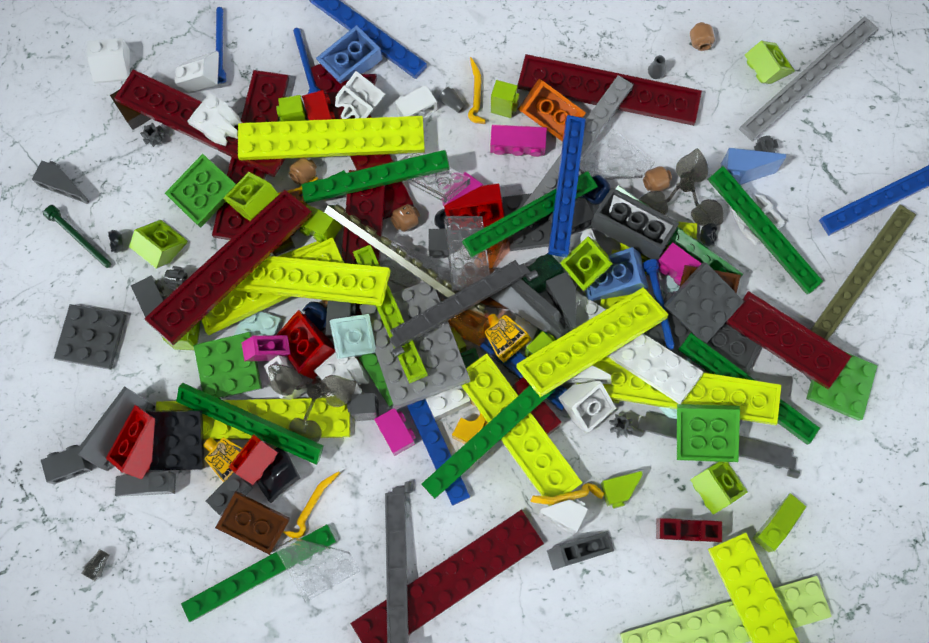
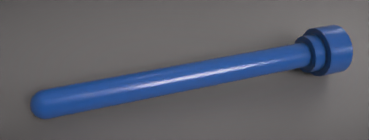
M217 7L216 51L219 52L218 84L226 82V73L223 69L222 7Z
M296 27L293 32L310 88L308 94L321 91L316 87L301 31Z
M647 260L643 262L644 271L650 276L655 300L666 311L657 276L658 269L660 268L658 260ZM667 318L661 322L666 346L671 350L674 348V341Z

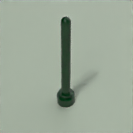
M49 205L43 211L44 217L49 221L57 222L105 268L111 267V262L61 217L60 210L55 205Z

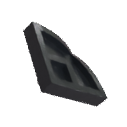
M278 447L274 449L278 452L275 460L268 465L262 477L256 481L270 503L274 502L283 491L300 479L287 451Z

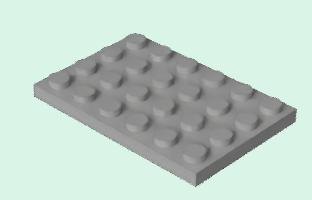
M426 282L392 293L404 322L440 303L436 289ZM359 305L362 315L369 314L376 346L375 353L395 410L471 382L448 320L413 340L428 376L409 384L398 356L395 357L392 353L394 347L376 305Z

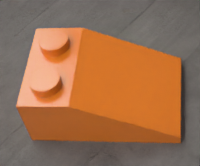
M538 79L518 108V110L540 126L547 127V131L562 142L567 115L583 118L586 114L585 111L541 79Z

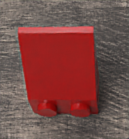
M499 183L480 186L444 205L449 229L485 228L504 217Z
M300 310L291 317L277 334L287 335L290 355L287 357L297 372L313 380L317 377L314 370L336 352L335 346L330 339Z
M137 405L132 409L106 457L122 473L143 479L144 475L149 471L152 462L155 418Z

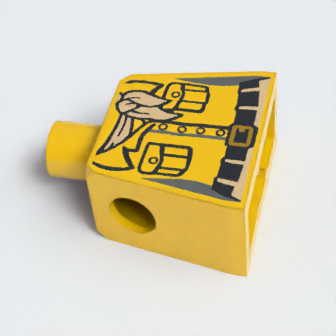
M491 314L486 318V322L490 327L485 330V334L496 355L503 363L532 340L529 334L507 315L499 319L495 314Z
M210 437L203 444V447L210 452L205 457V460L224 482L233 473L229 465L243 448L224 437L218 443Z

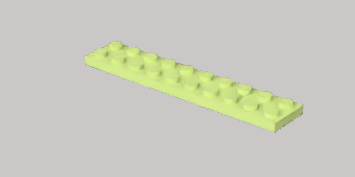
M817 576L773 588L792 628L832 617ZM732 601L620 633L622 643H746L751 641Z

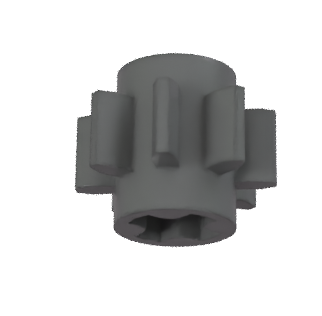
M154 123L144 126L143 132L140 133L144 138L145 144L150 143L153 147L162 144V138L165 137L162 127L160 125L156 127Z
M771 136L760 137L757 139L756 146H754L755 151L775 153L777 151L776 148H779L777 139L773 140Z
M173 266L172 270H166L164 275V282L173 290H176L188 279L187 273L184 272L182 267Z
M626 413L623 416L615 414V420H609V424L614 426L610 429V432H616L617 438L620 435H624L627 438V432L633 431V427L629 426L633 419H627ZM618 423L625 424V428L618 427Z

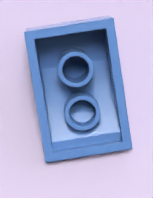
M356 25L317 56L316 60L339 83L350 79L355 71L360 74L369 71L382 60L380 47Z
M729 148L721 162V167L724 166L734 179L742 185L775 174L784 162L786 154Z
M631 247L608 255L613 265L585 290L588 300L594 301L630 295L643 287L648 289L641 254Z

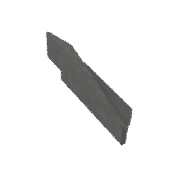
M521 279L490 296V298L545 333L551 334L556 340L569 332V328L559 321L562 317L559 311Z

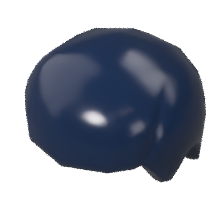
M596 175L592 178L598 187L583 197L589 203L599 205L607 196L611 187L606 179Z
M309 302L302 311H305L304 315L322 331L326 327L327 307L320 302Z

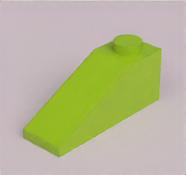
M789 493L752 539L767 552L775 551L787 537L806 506Z

